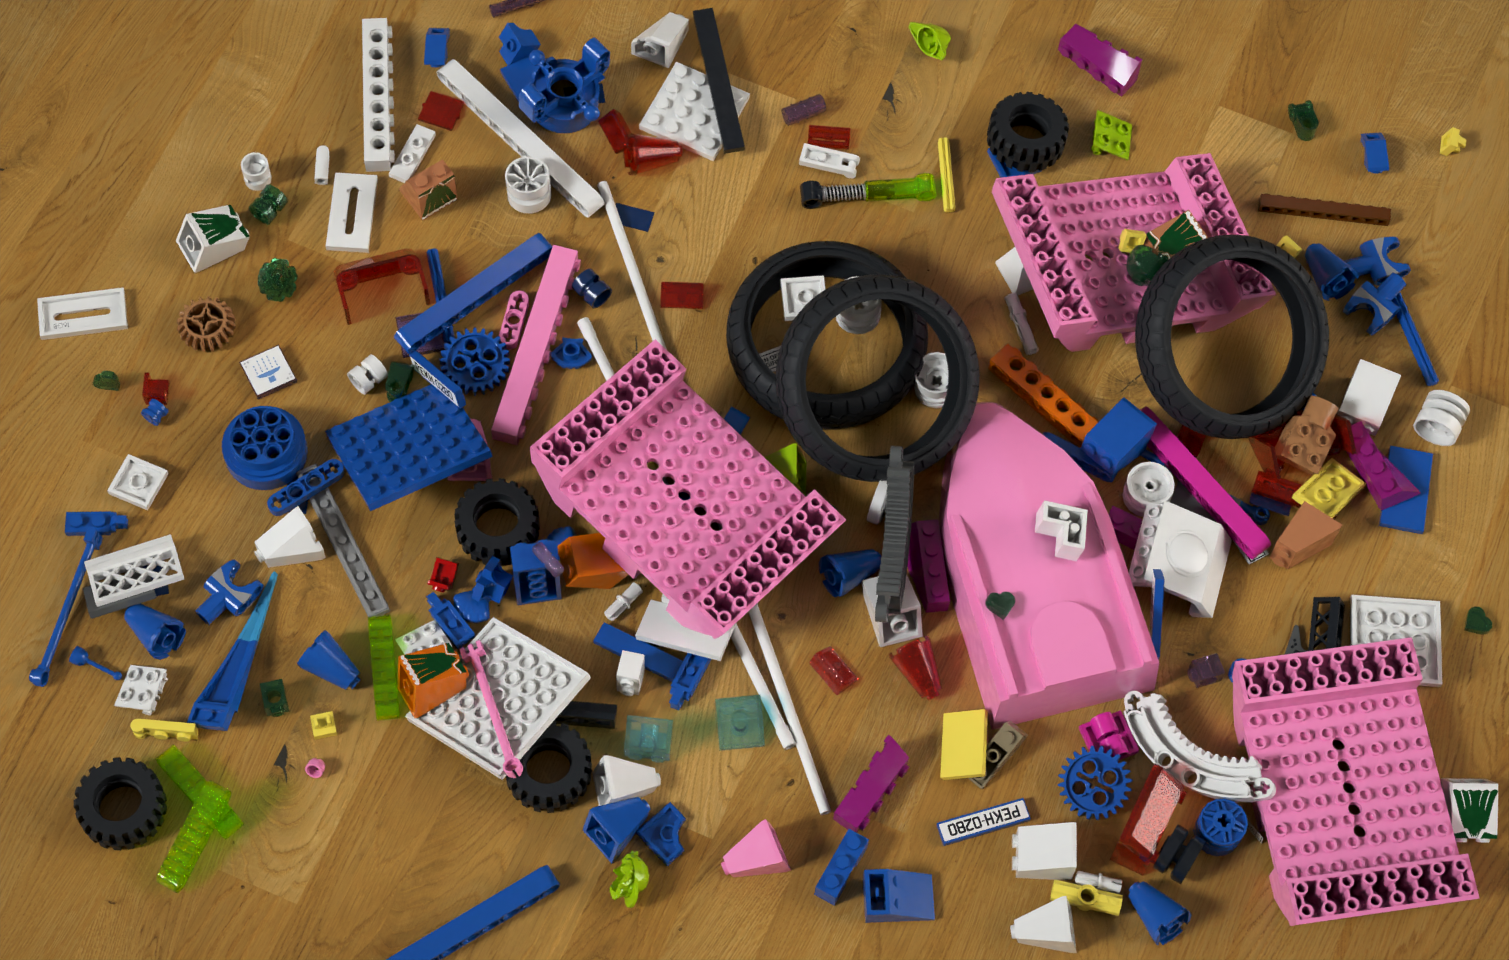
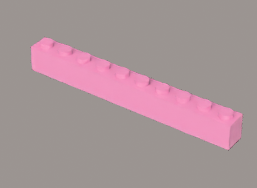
M557 245L552 247L491 429L492 439L518 445L519 439L524 438L526 432L524 424L526 419L529 420L531 417L532 407L530 406L532 400L536 401L539 391L537 385L538 382H542L545 370L543 366L544 363L548 364L551 355L549 348L550 345L555 344L557 337L555 330L557 326H561L563 319L561 312L568 305L569 296L567 294L569 290L573 289L572 284L575 280L573 276L575 271L578 272L581 260L578 259L577 250Z

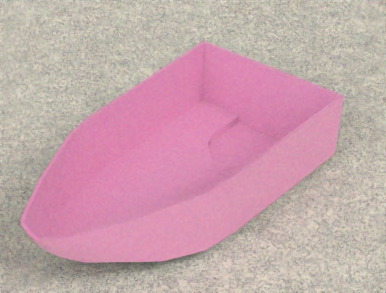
M994 402L976 403L967 429L946 455L942 479L939 528L948 589L985 709L988 711L991 729L1001 728L1007 721L1018 724L1125 698V695L1130 691H1138L1140 693L1154 691L1159 660L1111 519L1094 482L1065 450L1006 408ZM1044 500L1088 510L1085 550L1077 561L1055 557L1056 537L1035 533L1036 513Z

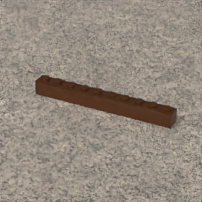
M1267 193L1260 195L1258 211L1381 226H1388L1391 220L1390 208L1374 207L1372 205L1364 206L1345 202L1322 201L1319 199L1311 200L1293 196H1276Z

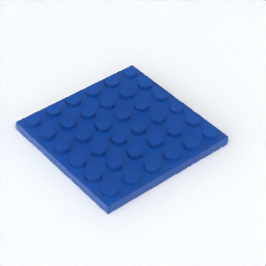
M433 385L413 391L406 396L395 399L381 407L374 408L365 414L356 416L325 431L328 440L370 511L493 457L491 450L463 407L459 409Z

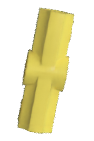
M1054 880L1050 900L1053 901L1062 896H1067L1069 904L1077 906L1082 911L1094 910L1119 916L1123 895L1098 890L1092 885L1086 884L1081 886L1059 880ZM1082 894H1088V895H1090L1091 898H1092V901H1090V902L1084 901V900L1081 898V895H1082Z

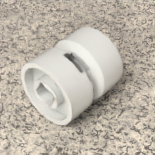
M255 152L244 156L241 161V169L246 186L255 191L264 190L270 185L272 179L267 158L263 154Z
M370 354L361 362V367L355 366L347 373V376L354 387L365 395L374 388V383L379 384L388 376V372L384 365L374 355Z

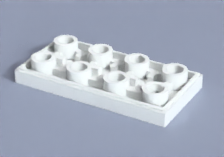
M650 600L635 635L637 640L721 661L735 624L725 634L714 639L710 635L682 626L666 611L668 604Z

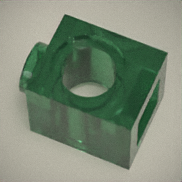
M283 679L260 683L267 716L279 717L284 715L285 712H290ZM275 696L280 697L278 702H270L271 698Z

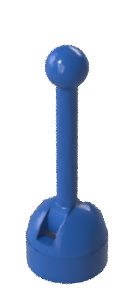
M76 646L71 653L69 662L74 665L81 666L88 663L112 675L115 680L122 678L121 672H114L88 659L87 651L79 646Z

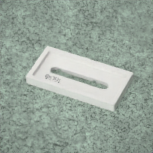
M335 173L326 250L369 253L378 183L377 175ZM352 188H357L359 192L353 233L346 234L350 191Z
M124 288L37 298L41 340L128 329ZM94 309L111 310L106 315L54 320L55 316L59 314L94 311Z

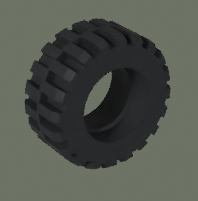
M1019 92L1015 93L1013 97L1012 95L1005 97L1004 100L996 104V108L993 109L987 131V143L990 151L994 156L997 155L996 159L998 161L1006 163V167L1011 169L1012 167L1017 168V171L1023 172V170L1035 172L1036 169L1041 171L1047 169V165L1049 167L1054 165L1056 160L1062 156L1069 131L1068 118L1065 113H1062L1063 109L1058 104L1055 105L1054 100L1051 98L1046 99L1044 95L1039 93L1034 95L1033 92H1026V94ZM1019 125L1031 126L1039 130L1043 137L1037 139L1024 138L1015 133L1012 127Z
M491 478L486 479L484 484L478 482L474 484L473 490L468 488L464 492L465 498L461 497L457 503L458 508L455 509L454 514L457 539L459 544L462 545L463 551L466 554L471 553V558L476 562L481 559L482 563L486 565L490 558L494 556L500 559L501 566L504 562H508V565L512 564L511 546H515L518 543L533 544L538 540L540 530L538 506H536L534 497L528 494V490L524 486L518 488V483L515 481L507 483L504 478H499V481H493ZM492 509H506L518 517L516 527L511 532L502 536L484 534L476 525L480 516Z
M553 721L520 759L523 765L521 776L517 775L515 769L512 772L515 773L517 778L505 776L508 788L512 790L513 797L516 800H521L522 805L526 808H529L531 805L536 812L547 809V813H554V808H560V811L567 809V804H576L578 797L584 796L587 791V785H590L592 772L591 753L587 747V742L584 738H580L578 731L575 729L570 731L569 725L564 723L561 726H557L556 721ZM546 750L562 753L568 758L570 763L567 775L561 780L550 784L537 782L527 773L528 761L535 754Z
M120 757L113 758V762L110 763L104 760L100 762V767L95 768L93 766L88 770L90 772L89 776L83 775L80 780L82 786L76 787L75 796L77 799L74 800L75 815L84 832L94 843L99 842L100 846L106 849L110 846L114 850L120 851L122 846H126L128 850L135 848L134 844L138 842L141 845L146 843V837L149 835L154 837L157 833L156 826H162L164 822L162 815H165L167 812L165 804L167 801L166 794L154 771L148 769L143 762L139 761L136 763L132 758H126L125 761H122ZM120 787H132L141 793V804L138 810L129 818L121 821H110L101 816L99 811L101 802L112 790Z

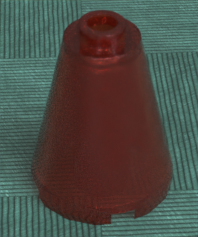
M632 133L627 134L624 138L628 139L627 144H623L625 168H630V172L627 173L631 176L678 162L683 155L682 146L675 140Z
M929 635L924 636L925 641L921 642L918 638L896 649L898 654L893 655L891 652L888 656L922 699L926 697L929 701L940 695L939 691L942 689L931 639Z

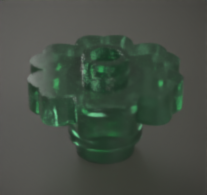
M273 258L271 262H265L258 275L260 293L266 294L267 299L270 301L283 302L285 297L290 298L296 290L294 282L298 278L295 267L289 266V262L286 259Z

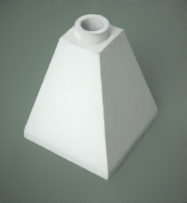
M1015 247L995 262L1012 293L1021 295L1033 290Z
M604 755L592 772L599 806L635 797H644L654 792L661 785L660 774L656 773L655 768L609 755Z
M1067 896L1055 899L1015 919L1014 925H1010L1012 939H1017L1018 943L1068 953H1077L1072 910Z

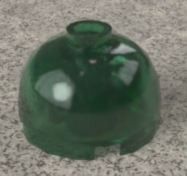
M1144 245L1134 246L1133 250L1129 253L1126 263V270L1129 276L1138 286H1148L1154 275L1168 261L1163 254L1159 252L1157 256L1152 253L1153 248Z

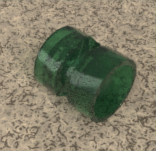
M268 184L260 192V198H256L248 208L256 219L270 225L278 215L277 212H280L288 203V199L282 191Z

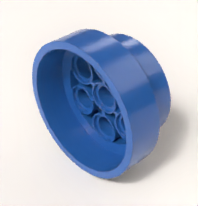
M257 406L245 410L230 422L222 439V453L230 474L242 485L256 490H271L288 484L297 477L296 473L303 469L307 460L308 447L301 424L292 414L277 407ZM272 419L277 420V422L273 424L268 423ZM282 436H289L286 440H280ZM262 437H266V438H267V439H266L265 441H263V442H259V441H258V439H260V438H262ZM239 439H245L242 443H235ZM272 454H279L276 458H270ZM252 455L257 456V457H256L255 459H253V460H248V459H247L249 456H252Z

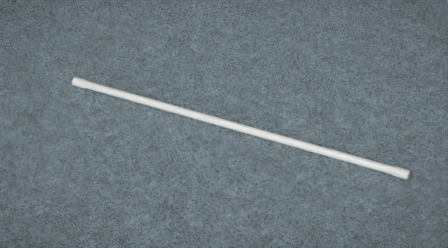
M582 318L577 324L607 381L615 373L600 345L589 318ZM664 477L663 482L666 485H669L666 478ZM735 623L731 639L776 729V734L784 750H788L794 747L796 742L788 726L785 724L756 662Z

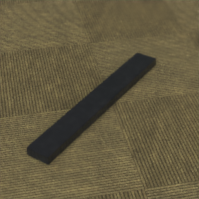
M713 8L694 10L693 19L724 154L745 151Z

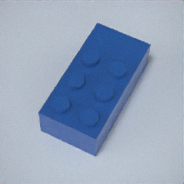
M544 539L533 544L518 543L515 546H511L510 552L517 605L562 599L555 540Z

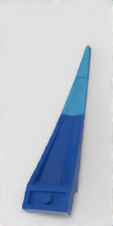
M275 571L271 574L251 616L230 652L206 688L194 702L187 723H194L197 728L228 731L233 714L238 712L277 580L278 574Z

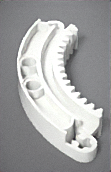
M1130 691L1125 695L1124 705L1126 710L1124 715L1136 742L1146 756L1174 781L1203 796L1214 799H1228L1234 802L1269 800L1275 795V784L1268 778H1262V765L1253 756H1250L1249 761L1244 757H1241L1240 761L1236 757H1232L1231 760L1227 756L1221 758L1218 754L1213 755L1209 751L1206 752L1189 741L1181 733L1180 729L1176 727V723L1171 720L1172 715L1167 712L1169 708L1165 705L1167 700L1162 695L1152 693L1151 696L1144 697L1138 691ZM1135 696L1140 700L1137 702L1138 710H1135V706L1130 704ZM1170 756V764L1167 766H1163V759L1165 757ZM1192 774H1197L1196 781L1192 784H1189V776ZM1265 783L1270 789H1267V794H1264L1262 791L1253 792L1249 785L1254 784L1253 787L1255 789H1261Z

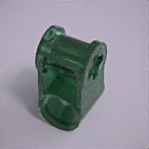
M1306 100L1302 104H1289V118L1294 125L1298 138L1303 141L1312 140L1319 124L1312 102Z
M395 361L391 362L385 386L389 402L407 395L413 378L414 365Z

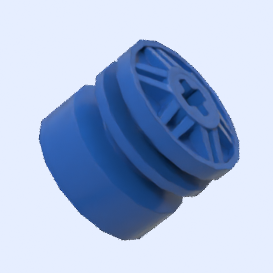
M1215 799L1207 803L1199 814L1193 829L1194 835H1198L1206 840L1202 850L1213 856H1225L1233 852L1246 833L1248 826L1247 815L1241 806L1228 799Z

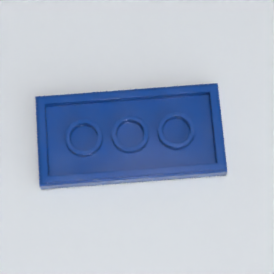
M1390 445L1388 450L1389 461L1420 491V494L1382 510L1379 526L1423 534L1433 454Z

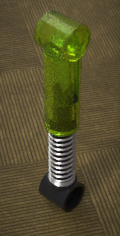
M922 173L914 178L864 181V184H857V186L856 184H853V186L852 184L849 186L846 184V186L842 185V187L841 185L838 187L837 185L835 187L828 185L826 187L821 186L818 181L811 180L800 185L802 207L806 209H815L820 207L822 202H828V200L832 202V200L836 201V199L843 201V199L851 200L852 198L854 200L856 198L858 200V198H864L868 202L916 198L919 201L926 202L935 199L937 196L934 175L930 173Z

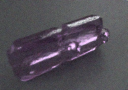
M538 542L533 546V553L545 564L544 566L554 577H558L564 572L563 566L551 555L552 553L542 542Z

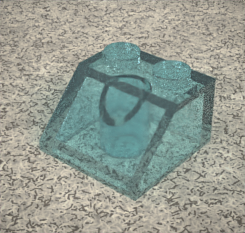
M760 695L715 699V715L720 751L765 746Z
M627 715L624 756H628L633 760L648 758L658 763L670 761L673 720Z

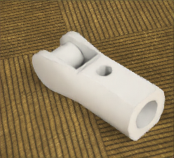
M324 145L319 146L316 151L314 180L315 184L318 185L328 184L329 149Z

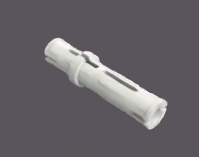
M1011 293L1004 298L1010 311V319L1015 323L1026 355H1032L1038 352L1039 348L1028 324L1026 310L1022 308L1018 294Z

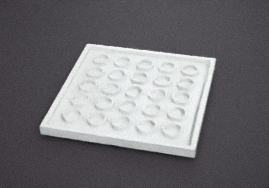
M493 617L470 644L472 643L475 649L478 648L476 641L481 640L486 655L479 658L513 755L520 760L591 677L588 672ZM467 646V647L465 648V650H466V652L468 653V652H470V651H469L468 646ZM460 654V662L462 665H466L469 677L466 678V688L419 718H414L411 711L405 717L415 726L503 780L506 776L503 770L505 760L472 662L470 661L465 664Z

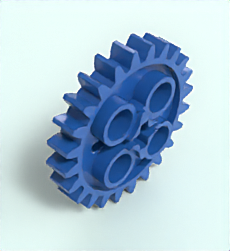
M474 327L473 333H469L466 328L464 335L457 332V339L450 337L451 344H444L446 350L441 351L443 358L440 359V365H444L441 367V372L445 373L461 389L464 388L465 395L470 390H473L474 396H476L477 390H480L485 395L486 388L492 392L493 384L500 386L499 379H506L504 373L509 372L507 365L510 364V358H506L509 356V350H504L506 348L505 343L499 344V336L493 339L492 331L486 335L484 328L480 333H477L476 327ZM469 345H473L476 347V349L470 351L467 350L466 347ZM488 355H492L495 357L493 360L485 359V357ZM457 363L465 364L462 368H457L455 365ZM478 372L484 374L481 378H476L473 375Z
M1092 745L1090 752L1085 747H1082L1081 755L1076 751L1073 752L1074 760L1066 758L1070 765L1061 766L1066 772L1065 774L1058 775L1064 779V782L1059 783L1058 786L1065 789L1060 795H1067L1068 797L1064 804L1072 803L1070 811L1078 808V816H1082L1086 812L1087 819H1090L1092 814H1095L1096 820H1100L1101 813H1103L1105 818H1109L1108 811L1117 814L1116 806L1124 808L1121 801L1122 799H1130L1125 795V792L1132 791L1131 788L1127 787V783L1133 782V779L1126 778V775L1131 770L1123 769L1127 764L1126 761L1118 762L1121 757L1120 754L1112 757L1113 750L1109 749L1107 753H1104L1103 746H1100L1098 752H1096L1095 746ZM1088 761H1093L1096 765L1095 771L1091 774H1088L1084 769ZM1109 771H1113L1116 774V781L1112 784H1108L1105 781V775ZM1080 772L1092 779L1099 777L1098 782L1112 788L1114 792L1110 793L1096 786L1093 789V784L1078 777L1077 773ZM1082 781L1085 784L1086 789L1083 794L1075 792L1074 787L1077 782ZM1102 791L1106 795V801L1104 804L1099 805L1095 801V795Z

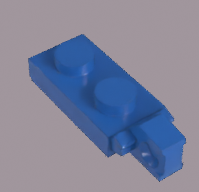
M111 511L66 512L65 534L66 536H85L87 529L92 526L100 535H111V533L116 532V529H128V519L126 515H117L116 512Z
M434 591L426 596L427 602L432 607L429 609L432 618L441 627L457 650L476 637L473 630L449 600L443 599L441 601Z
M687 653L670 685L672 697L669 703L671 708L679 711L684 700L689 701L690 697L693 696L711 661L710 658Z

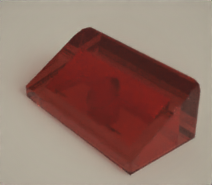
M612 109L598 120L616 154L638 145L619 111Z
M661 282L660 308L703 309L704 284Z
M831 646L817 652L810 660V665L836 695L842 693L858 681L856 675Z

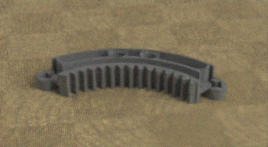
M891 446L890 460L887 470L886 522L879 578L876 586L878 598L875 608V622H887L889 614H900L904 596L912 523L914 462L903 461V447Z

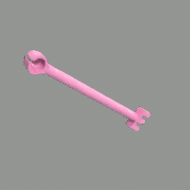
M481 640L476 641L477 649L471 643L468 645L470 652L467 653L464 647L459 650L465 664L470 661L472 662L504 755L503 770L508 777L517 778L512 771L515 769L520 777L523 765L518 758L514 757L479 658L486 655Z

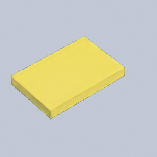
M1331 458L1321 467L1318 474H1314L1293 494L1292 498L1301 505L1306 501L1333 518L1364 489L1366 483Z
M986 709L943 714L941 779L951 780L985 776L988 711Z

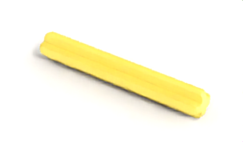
M941 137L938 139L943 208L948 213L955 211L950 142L947 137Z

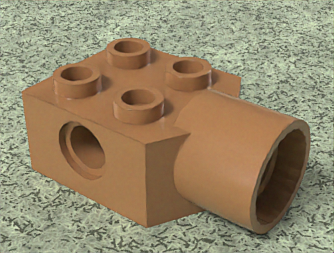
M1310 396L1302 415L1292 416L1287 421L1272 456L1308 475L1318 474L1336 437L1330 426L1339 408L1325 399Z

